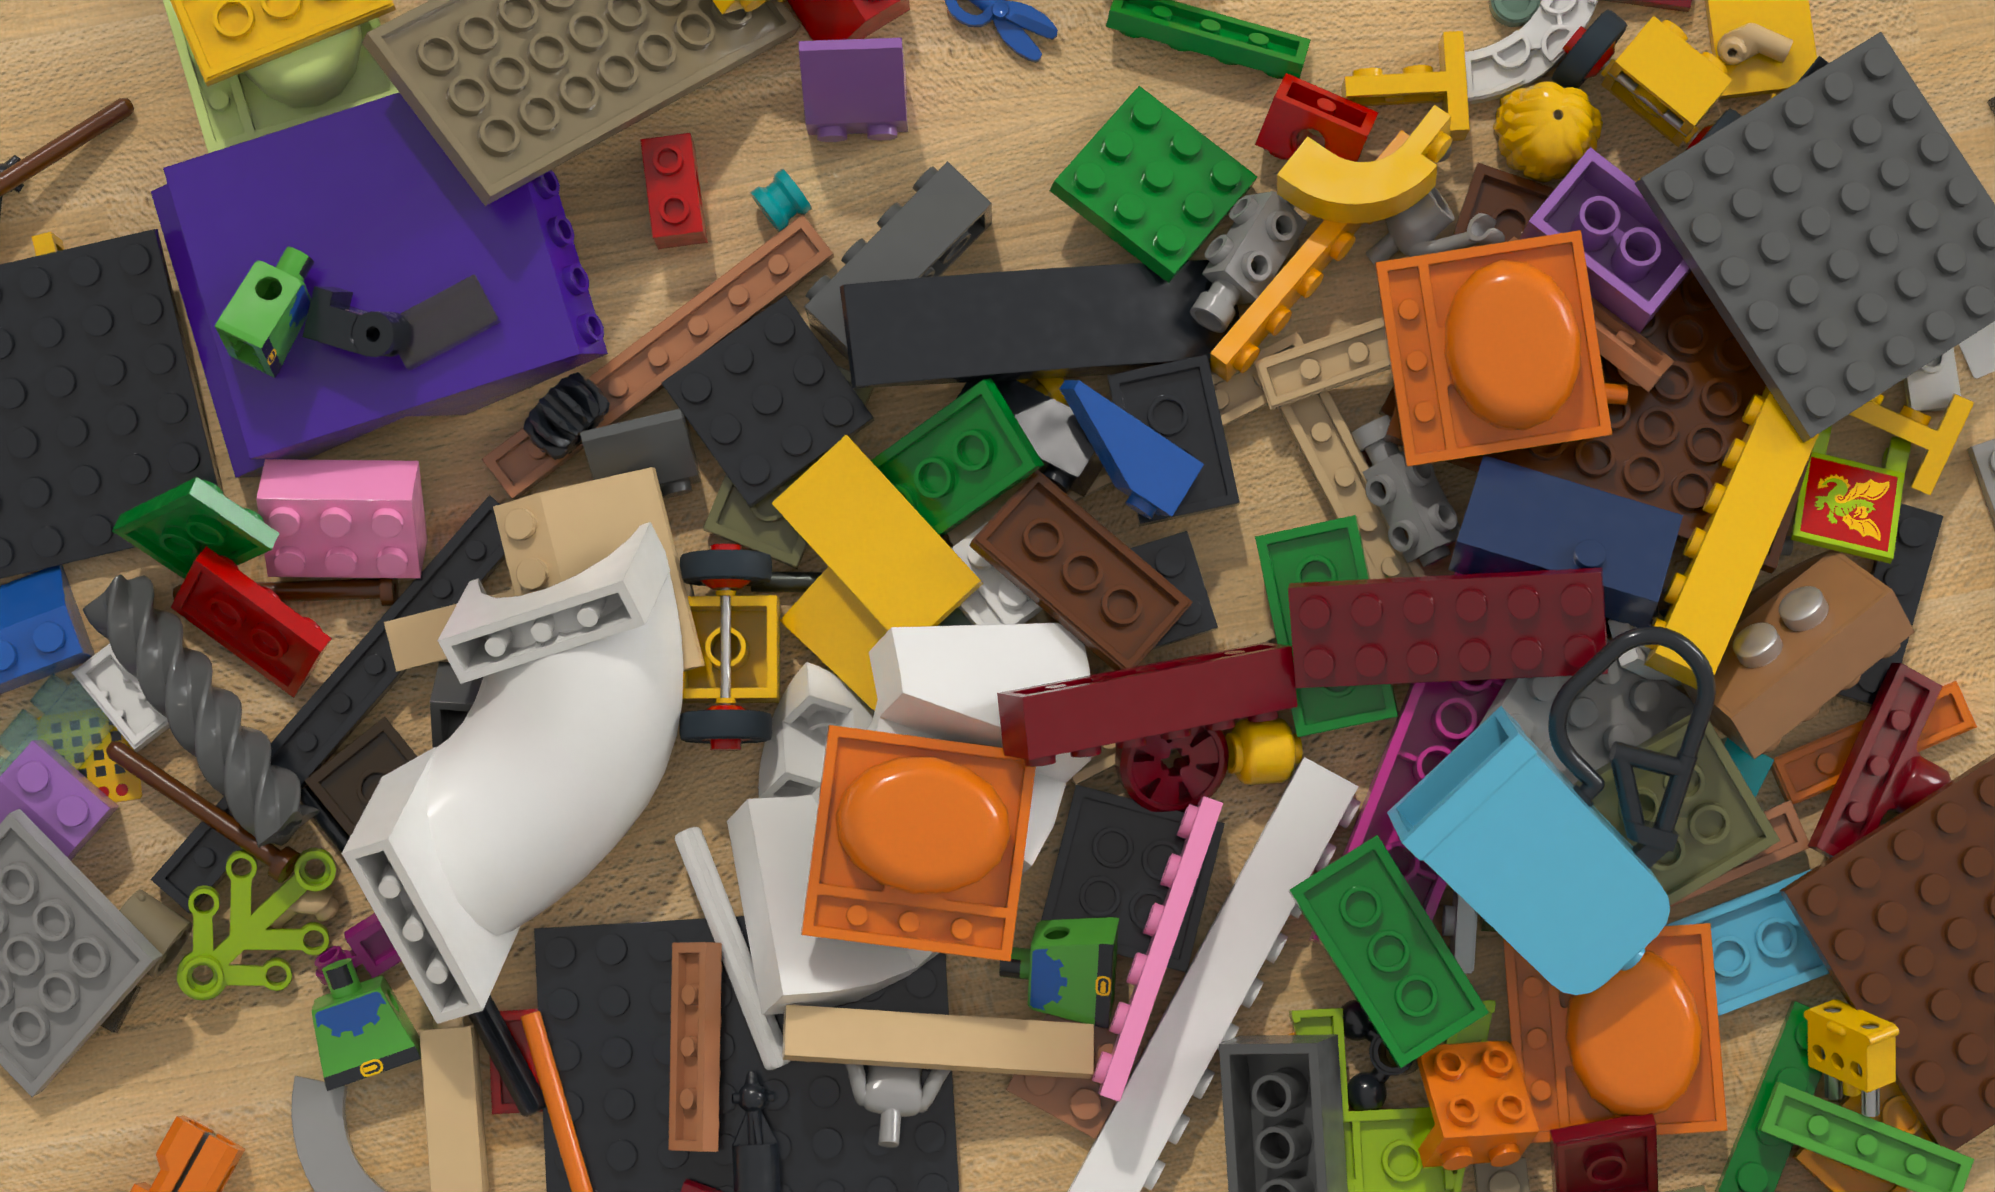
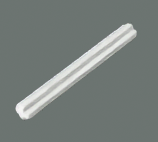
M699 827L683 830L675 835V842L715 943H722L723 964L764 1068L774 1070L790 1062V1060H782L783 1035L775 1015H762L752 957L702 830Z

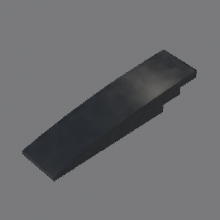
M1189 260L1170 283L1143 263L938 276L840 286L852 388L980 382L991 378L993 381L1112 375L1207 355L1208 361L1211 363V351L1240 319L1238 305L1234 306L1236 314L1223 333L1214 332L1203 327L1192 317L1190 310L1202 292H1208L1213 284L1202 274L1210 262L1209 260Z

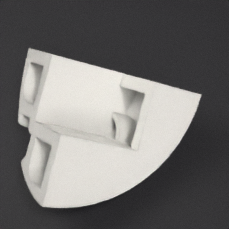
M806 662L785 690L772 718L771 740L766 741L763 747L759 770V798L811 795L821 784L828 725L867 730L871 724L874 710L839 677L831 672Z

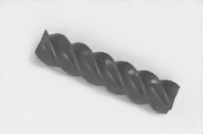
M123 575L116 576L104 593L83 608L89 623L97 632L109 640L111 649L118 662L126 671L138 679L146 700L156 711L167 718L175 739L185 750L197 758L204 778L216 791L226 797L228 807L234 819L242 828L255 836L258 848L270 843L280 846L284 845L303 824L317 815L320 810L300 804L301 784L295 773L286 768L271 765L272 750L268 736L260 730L241 725L242 706L238 696L231 691L212 686L213 669L209 657L202 652L182 647L184 632L180 618L175 614L153 608L155 593L152 581L145 575L127 580Z

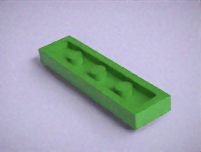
M1775 1082L1758 1127V1131L1913 1192H1963L1974 1159L1781 1082Z

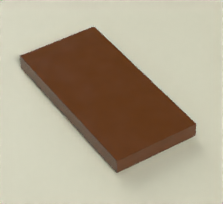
M1039 470L1035 471L973 538L969 545L1114 671L1138 666L1193 603Z

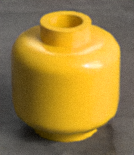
M1282 718L1263 722H1250L1248 719H1242L1235 725L1232 733H1227L1225 736L1229 750L1227 770L1231 774L1235 773L1238 780L1243 784L1259 785L1285 782L1292 775L1295 764H1299L1302 760L1303 748L1301 738L1297 737L1296 733H1292L1290 726Z

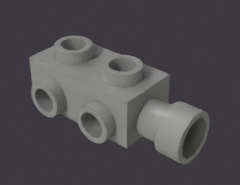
M1270 191L1246 195L1239 199L1229 214V217L1234 221L1226 235L1223 234L1214 239L1206 249L1205 258L1210 262L1202 274L1213 284L1208 292H1202L1190 310L1192 317L1203 327L1218 333L1225 332L1236 314L1234 306L1253 303L1274 279L1283 262L1289 259L1299 246L1298 237L1308 222L1294 210V205L1279 196L1277 192Z
M1386 415L1361 426L1351 433L1360 452L1366 450L1373 465L1362 472L1367 481L1366 495L1374 505L1380 507L1390 527L1388 538L1393 548L1403 553L1407 563L1420 559L1423 567H1426L1451 554L1447 546L1457 541L1461 527L1453 507L1449 504L1435 476L1432 464L1406 467L1404 451L1400 452L1396 444L1384 441L1390 422L1389 416ZM1382 484L1385 486L1386 494L1382 490ZM1404 529L1409 535V540L1405 536Z

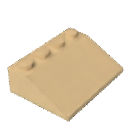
M654 467L539 492L493 506L515 596L543 590L578 575L608 557L625 543L640 525L651 522L666 552L670 567V576L682 636L683 672L705 666Z

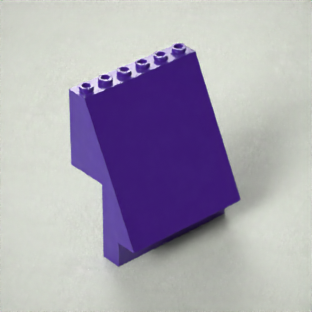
M399 92L164 167L163 170L167 184L151 191L235 478L261 477L265 459L307 460L404 417L467 415L608 354L603 339L604 327L600 318L595 313L588 290L589 279L579 261L574 244V230L570 221L566 218L559 196L560 185L555 173L550 170L485 206ZM286 247H292L305 253L314 261L304 280L310 298H312L314 286L338 287L351 291L353 296L350 306L368 312H397L403 315L409 322L412 335L408 348L402 354L395 357H369L302 337L306 323L305 319L276 378H273L230 357L215 325L254 263L259 260L276 267Z

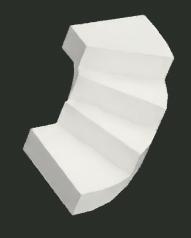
M1060 623L891 627L869 651L878 701L872 722L867 730L1003 748L997 693L1089 676L1090 668L1085 645ZM1069 752L1056 755V763L1036 767L1022 874L1033 865L1054 827L1066 783L1091 760V757H1071ZM820 786L811 795L747 799L727 820L762 1015L784 1014L786 1005L834 1007L859 1001L908 977L939 954V952L801 935Z

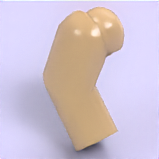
M1747 23L1724 34L1718 42L1717 52L1721 60L1729 65H1737L1758 53L1783 63L1790 51L1793 40L1756 23Z
M329 888L315 892L307 890L270 926L273 929H280L298 913L314 914L319 921H328L337 914L339 901L332 896V890Z

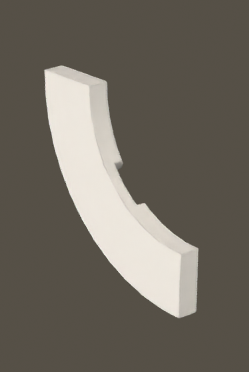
M1542 0L1538 10L1520 30H1516L1508 37L1488 47L1465 52L1468 105L1484 103L1504 97L1519 88L1530 85L1554 68L1567 55L1562 48L1580 26L1587 27L1598 0Z

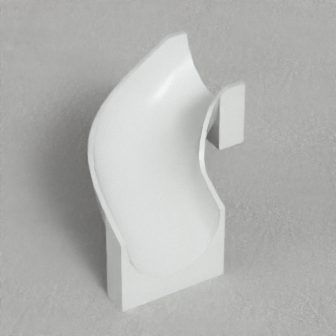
M651 522L640 525L625 543L605 559L578 575L543 590L521 596L495 598L486 594L479 578L469 581L437 641L460 684L483 677L475 702L463 723L449 739L438 747L432 748L382 776L342 852L344 859L437 1024L483 1011L520 926L557 902L602 861L625 836L649 804L665 773L678 732L683 699L684 666L682 636L670 576V567L666 552Z

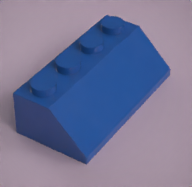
M63 565L49 567L0 586V695L84 663L95 655Z

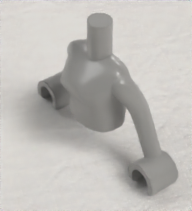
M1451 145L1439 162L1449 158L1452 151ZM1434 187L1423 199L1409 209L1386 218L1385 221L1389 233L1369 249L1366 254L1375 265L1376 262L1387 261L1399 250L1403 254L1413 257L1464 249L1475 245L1483 246L1502 243L1505 241V236L1503 232L1494 228L1496 225L1494 218L1487 214L1478 213L1470 220L1467 232L1434 240L1455 219L1445 199Z
M845 1064L856 1103L864 1106L868 1111L881 1114L878 1144L890 1148L899 1146L901 1117L915 1116L919 1112L924 1113L927 1111L951 1071L932 1069L922 1089V1069L868 1065L866 1079L863 1065Z

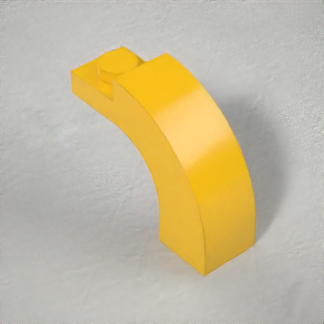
M1434 105L1398 150L1383 159L1371 162H1354L1340 158L1307 136L1277 174V194L1300 210L1333 222L1369 223L1395 216L1418 203L1436 186L1437 165L1435 163L1439 162L1445 155L1453 140L1450 137L1451 115Z

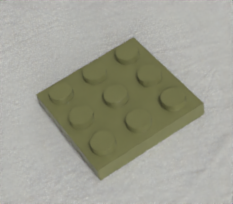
M1691 714L1639 744L1637 747L1676 757ZM1710 721L1708 722L1697 755L1698 759L1675 826L1679 836L1674 851H1668L1650 868L1668 895L1670 906L1780 841ZM1609 762L1596 770L1604 779L1605 787L1592 800L1594 802L1593 805L1634 846L1637 842L1630 840L1626 835L1612 767ZM1633 767L1644 819L1655 822L1669 776ZM1580 781L1573 784L1574 786L1577 784L1579 787L1582 785Z

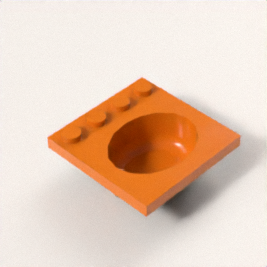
M1581 230L1375 263L1406 467L1612 435Z
M828 725L801 935L1011 962L1036 767L1025 766L1024 759L1005 756L1003 748Z
M1711 923L1665 926L1659 935L1645 947L1643 957L1635 966L1626 971L1620 970L1597 990L1582 995L1563 993L1551 985L1503 938L1511 1045L1514 1047L1539 1129V1133L1531 1143L1550 1142L1551 1129L1653 1113L1656 1122L1657 1135L1728 1131Z

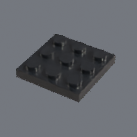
M786 295L661 382L750 508L817 462L846 434L851 438L875 421L872 414Z
M1076 785L1041 921L1119 918L1117 955L1134 959L1137 952L1146 955L1152 936L1143 934L1152 905L1154 903L1163 905L1169 888L1160 885L1169 856L1172 853L1180 856L1186 840L1177 836L1184 812L1176 810L1152 812L1141 807L1133 799ZM1219 821L1216 823L1166 968L1187 972L1225 823Z

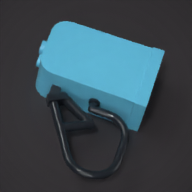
M1645 626L1621 633L1608 642L1561 687L1551 705L1548 720L1551 745L1559 760L1582 783L1580 787L1577 784L1574 786L1526 736L1519 723L1500 706L1387 812L1402 844L1416 858L1426 862L1551 985L1563 993L1573 995L1592 993L1607 983L1620 970L1626 971L1631 969L1643 957L1645 947L1659 935L1667 924L1670 913L1669 898L1650 868L1668 851H1674L1679 836L1675 826L1715 702L1716 684L1712 667L1706 656L1690 639L1674 630L1657 626ZM1643 645H1661L1675 651L1690 666L1697 681V697L1676 757L1615 741L1611 747L1610 763L1626 835L1630 840L1637 842L1636 845L1632 846L1594 807L1592 800L1604 789L1605 781L1572 746L1567 734V717L1576 698L1624 653ZM1633 767L1669 776L1655 822L1644 819Z

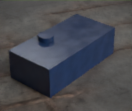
M1484 455L1448 570L1460 574L1602 568L1605 617L1617 622L1628 623L1637 628L1650 625L1658 605L1683 515Z

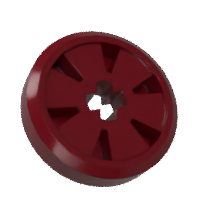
M1204 726L1191 728V736L1186 738L1166 740L1161 739L1159 734L1146 737L1147 744L1141 747L1116 748L1115 767L1122 786L1137 804L1152 812L1175 810L1185 812L1189 804L1197 806L1203 796L1212 797L1225 778L1229 762L1228 744L1222 730L1208 731L1204 729ZM1176 748L1182 757L1176 758L1173 762V767L1168 768L1161 759L1168 758L1171 749Z

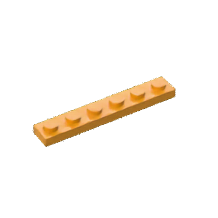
M1401 130L1376 160L1383 159L1394 153L1410 135ZM1324 220L1211 351V370L1226 382L1237 371L1241 373L1246 372L1257 359L1260 353L1258 346L1267 335L1271 333L1275 336L1286 326L1292 315L1290 309L1301 296L1307 299L1316 291L1324 278L1322 271L1332 259L1340 261L1350 251L1356 239L1354 234L1363 223H1339Z

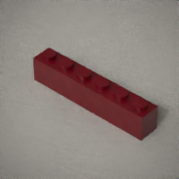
M1267 642L997 693L1003 753L1005 756L1024 759L1025 766L1028 767L1056 763V755L1069 752L1071 757L1076 758L1096 756L1102 753L1101 746L1114 743L1116 748L1141 747L1147 744L1146 737L1159 734L1161 739L1166 740L1186 738L1191 736V728L1204 726V729L1208 731L1231 729L1235 727V719L1248 717L1250 722L1271 721L1279 718V710L1298 707L1292 646Z

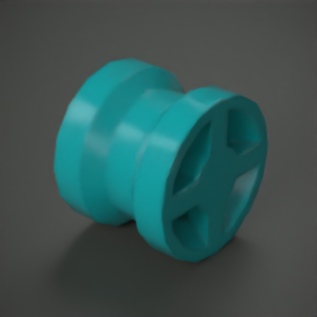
M784 169L774 174L773 182L768 186L757 187L750 192L760 210L778 232L787 227L789 220L796 214L805 215L812 210L802 191Z

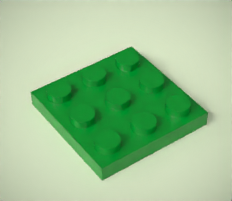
M1138 86L1054 180L1049 191L1170 283L1230 213L1235 203L1249 191L1258 176L1141 86Z

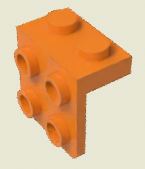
M1488 1041L1440 1044L1416 1059L1435 1122L1434 1127L1418 1148L1423 1168L1443 1166L1446 1170H1458L1470 1164L1491 1163L1492 1166L1503 1167L1511 1165L1521 1158V1155L1539 1133V1129L1514 1047L1509 1042Z

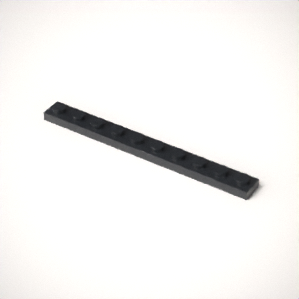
M490 495L421 572V578H416L271 742V765L283 767L295 773L300 780L301 790L306 785L305 780L326 763L406 672V670L396 672L384 622L457 604L469 581L479 578L481 584H483L505 559L493 506L500 505V503ZM224 796L216 806L233 817ZM201 822L150 880L184 910L191 913L188 907L191 892L202 885L211 886L215 889L227 875L226 863L228 857L233 852L243 849ZM241 858L235 860V861L232 863V868L237 864V862H238ZM200 894L194 899L197 908L208 897V894Z

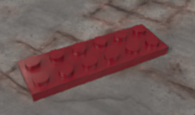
M1602 568L1290 583L1288 586L1296 688L1573 676L1607 644ZM1609 668L1602 674H1608Z

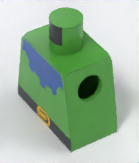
M286 247L276 267L259 260L254 263L215 325L230 357L276 378L308 315L311 298L304 280L314 264L312 258L295 248Z
M1119 918L1042 920L1036 923L1031 948L1012 947L1011 962L1000 960L999 975L1000 977L1029 980L1028 1006L1034 1011L1085 1024H1094V1026L1100 1028H1109L1115 1001Z
M351 958L336 961L322 969L330 993L314 1000L312 1018L327 1091L421 1059L420 1036L383 976L360 983Z

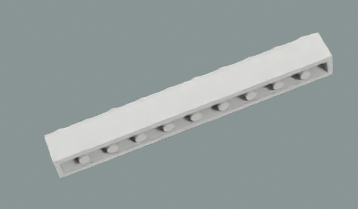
M1306 757L1301 760L1131 1073L1120 1102L1116 1101L1067 1192H1140L1142 1187L1149 1190L1153 1189L1166 1164L1158 1159L1167 1141L1176 1145L1190 1120V1117L1182 1114L1192 1095L1198 1099H1201L1215 1074V1072L1207 1068L1216 1050L1219 1051V1044L1236 1036L1239 1027L1231 1023L1241 1005L1250 1009L1264 983L1256 978L1265 959L1274 964L1288 938V936L1280 933L1289 915L1298 919L1302 913L1288 890L1309 878L1313 870L1320 871L1328 865L1336 850V846L1329 843L1338 825L1347 829L1361 803L1353 798L1359 786Z

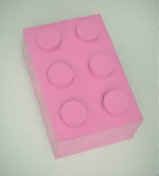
M265 459L256 497L258 514L264 519L265 524L279 532L273 549L264 553L268 577L421 578L427 544V530L419 461Z

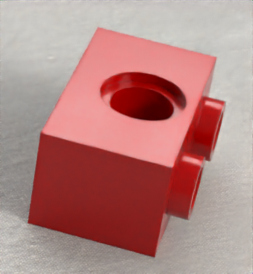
M1286 73L1273 98L1255 145L1266 149L1276 158L1289 160L1308 136L1336 156L1358 162L1379 112ZM1308 129L1316 130L1322 136H1316L1309 132Z
M691 133L640 139L652 235L657 248L666 249L708 243L696 149Z

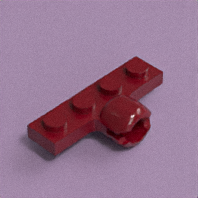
M1891 663L1807 845L1809 848L1831 858L1878 828L1883 815L1888 809L1900 814L1952 781L1947 770L1920 756L1917 751V741L1942 689V685L1902 663Z

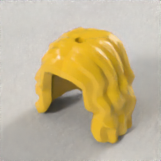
M1540 82L1528 88H1519L1500 98L1501 106L1497 108L1496 121L1493 125L1495 134L1499 137L1498 148L1501 155L1506 157L1508 167L1513 170L1523 171L1525 177L1543 183L1551 179H1561L1571 171L1590 147L1597 151V142L1601 137L1603 127L1600 111L1592 106L1588 95L1581 89L1573 87L1563 88L1554 82ZM1554 111L1561 112L1562 118L1560 120H1556L1553 117Z

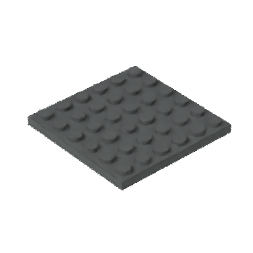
M1882 32L1874 35L1656 168L1635 183L1803 443L1995 321V204Z

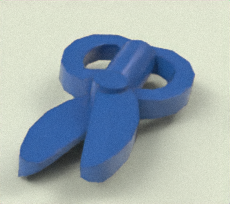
M945 0V5L950 15L959 23L968 27H983L993 20L997 33L1003 42L1017 55L1028 61L1037 63L1040 61L1042 53L1022 28L1053 40L1057 37L1058 30L1054 23L1045 14L1030 5L1007 0H968L983 11L979 15H972L965 12L956 0Z

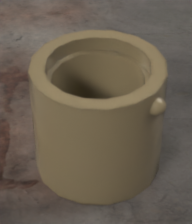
M139 889L125 902L119 911L163 955L147 973L151 977L157 978L168 968L182 949L190 935L193 923L145 891Z

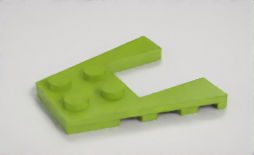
M1495 1000L1482 1001L1489 1013L1445 1040L1444 1044L1488 1042L1492 1013H1494L1496 1006ZM1343 1008L1289 1011L1295 1035L1338 1034L1348 1192H1461L1465 1168L1458 1170H1446L1443 1166L1423 1168L1418 1148L1435 1125L1430 1107L1349 1111Z

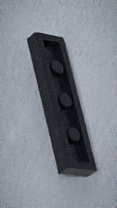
M1901 503L1894 558L1891 564L1874 560L1871 575L1894 591L1912 626L1943 516ZM1909 637L1900 643V648L1895 654L1888 658L1880 659L1861 674L1860 680L1855 686L1847 690H1841L1836 696L1871 707L1891 663H1902Z

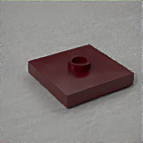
M1653 1113L1630 1115L1550 1130L1553 1192H1658L1657 1127Z

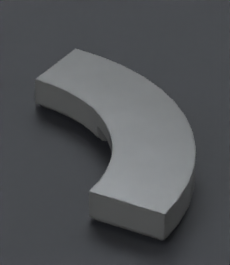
M295 1076L291 1109L293 1137L301 1165L315 1192H388L367 1174L352 1149L353 1145L346 1122L348 1086L344 1085L327 1091L324 1081Z

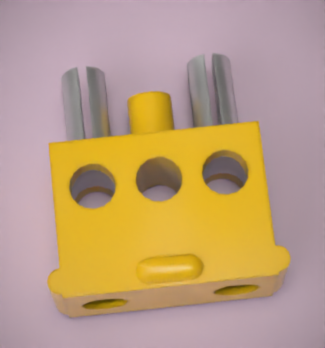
M1833 999L1806 1010L1804 1017L1808 1020V1066L1824 1073L1825 1097L1829 1100H1838L1843 1097V1094L1847 1096H1858L1861 1094V1113L1866 1117L1878 1116L1880 1114V1088L1896 1081V1036L1899 1034L1896 1024L1864 1010H1856L1850 1004L1838 999Z

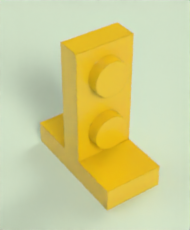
M1447 31L1442 33L1438 43L1440 72H1433V67L1429 65L1408 66L1402 69V74H1383L1381 68L1373 67L1356 69L1352 72L1353 76H1345L1341 87L1342 97L1362 106L1442 102V110L1451 115L1450 137L1453 138L1452 141L1465 140L1470 127L1463 31Z
M1953 393L1937 429L1928 426L1932 418L1931 416L1911 407L1903 405L1900 413H1897L1882 406L1881 403L1885 396L1881 394L1850 413L1849 415L1927 449L1910 485L1916 490L1931 495L1974 402Z

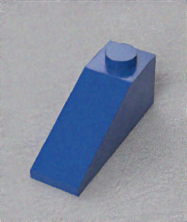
M1065 380L1060 387V391L1114 486L1129 496L1125 504L1149 519H1152L1154 514L1172 517L1204 464L1080 380Z

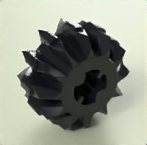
M579 372L573 373L568 377L562 378L556 386L550 388L543 398L539 399V403L529 412V417L525 420L523 429L531 437L533 444L543 453L546 452L554 460L561 459L567 454H571L580 444H583L580 432L595 429L604 420L610 403L593 381L587 380Z

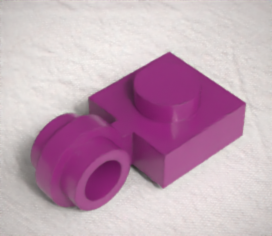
M374 913L344 932L345 940L352 950H342L340 946L330 947L316 958L314 964L317 967V978L323 985H327L322 969L336 961L351 958L355 970L356 967L363 964L371 977L375 978L401 962V959Z

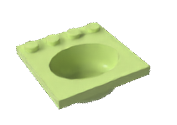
M163 0L208 153L399 92L362 44L367 32L381 26L379 17L207 87L171 1Z

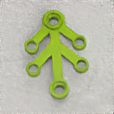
M314 847L300 853L295 863L294 874L252 914V879L257 872V860L245 850L233 852L228 857L226 863V873L231 879L230 935L215 949L213 943V915L219 909L220 896L211 886L202 885L195 888L191 892L188 901L189 910L193 914V951L182 958L177 969V982L183 993L192 999L203 1001L217 997L226 985L265 986L273 991L283 990L290 984L292 979V968L287 960L273 957L268 959L263 966L230 963L244 950H302L308 955L323 953L329 945V932L319 922L307 923L301 929L267 928L307 890L321 891L331 885L336 874V864L333 856L328 851ZM239 858L248 860L252 866L251 871L246 875L236 874L232 869V863ZM312 859H319L324 863L325 870L318 876H312L305 869L306 863ZM200 894H208L213 898L214 905L209 910H200L195 906L194 899ZM309 931H319L323 935L324 940L321 945L311 947L305 943L304 936ZM200 965L208 966L212 970L213 976L208 981H198L193 975L194 969ZM272 966H281L286 971L285 979L280 982L271 981L266 974L268 969Z

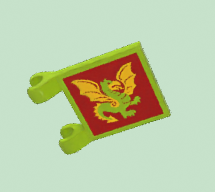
M1831 425L1819 433L1795 506L1790 540L1891 564L1894 558L1904 477L1910 455L1911 442L1893 436L1889 447L1883 453L1882 468L1826 455L1832 429Z

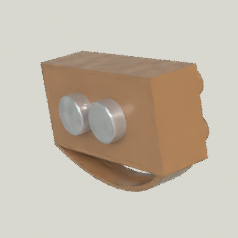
M1828 550L1785 570L1753 590L1749 594L1714 675L1716 695L1709 719L1710 723L1753 759H1756L1761 754L1773 751L1779 745L1783 736L1801 722H1806L1816 717L1822 705L1841 690H1847L1855 686L1860 680L1861 674L1880 659L1888 658L1895 654L1900 648V643L1915 632L1894 591L1844 554L1834 550ZM1682 683L1691 701L1695 704L1697 689Z

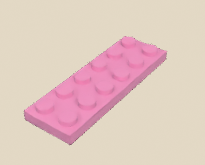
M1203 796L1197 806L1189 804L1186 807L1177 836L1186 839L1180 856L1173 853L1169 856L1160 885L1169 888L1163 905L1158 903L1152 905L1143 934L1152 936L1146 955L1139 952L1135 954L1126 982L1135 985L1129 1004L1121 1001L1118 1003L1109 1028V1032L1118 1034L1111 1054L1104 1051L1101 1052L1092 1077V1081L1101 1084L1098 1090L1099 1095L1119 1102L1121 1100L1223 806L1222 802Z

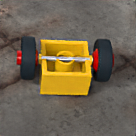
M1607 9L1587 30L1580 26L1562 48L1567 55L1556 68L1551 78L1554 83L1563 88H1579L1586 79L1595 77L1603 69L1601 75L1605 78L1601 85L1677 147L1683 141L1686 144L1692 141L1686 150L1742 117L1737 111L1729 108L1715 124L1707 125L1699 134L1697 133L1699 130L1697 127L1698 123L1717 102L1733 79L1725 74L1727 68L1716 56L1709 52L1701 54L1686 42L1688 37L1679 26L1669 20L1661 22L1654 15L1617 60L1612 59L1609 62L1615 53V44L1621 38L1628 25L1617 14Z
M713 544L710 545V550L682 554L680 557V569L684 583L707 586L712 590H719L716 591V596H688L705 666L683 672L682 704L716 703L721 705L710 706L706 710L681 713L679 720L680 738L685 742L710 744V750L739 751L741 750V744L769 741L772 737L771 713L746 710L742 706L731 704L780 702V600L777 595L736 596V591H733L742 589L744 586L769 583L772 577L771 555L759 551L741 550V545Z

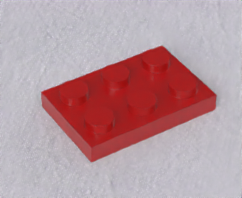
M207 546L194 560L170 607L293 698L307 682L332 639L322 631L315 621L295 612L283 603L273 590L260 586L242 573L232 560L218 555Z

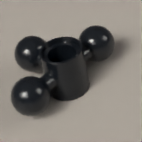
M1351 1000L1341 1007L1343 1008L1344 1037L1353 1041L1367 1039L1371 1042L1369 1055L1374 1068L1371 1072H1362L1350 1079L1347 1084L1348 1103L1356 1111L1379 1110L1386 1100L1387 1089L1385 1082L1391 1075L1411 1074L1419 1068L1418 1063L1415 1059L1402 1068L1392 1065L1387 1059L1384 1043L1357 1000Z

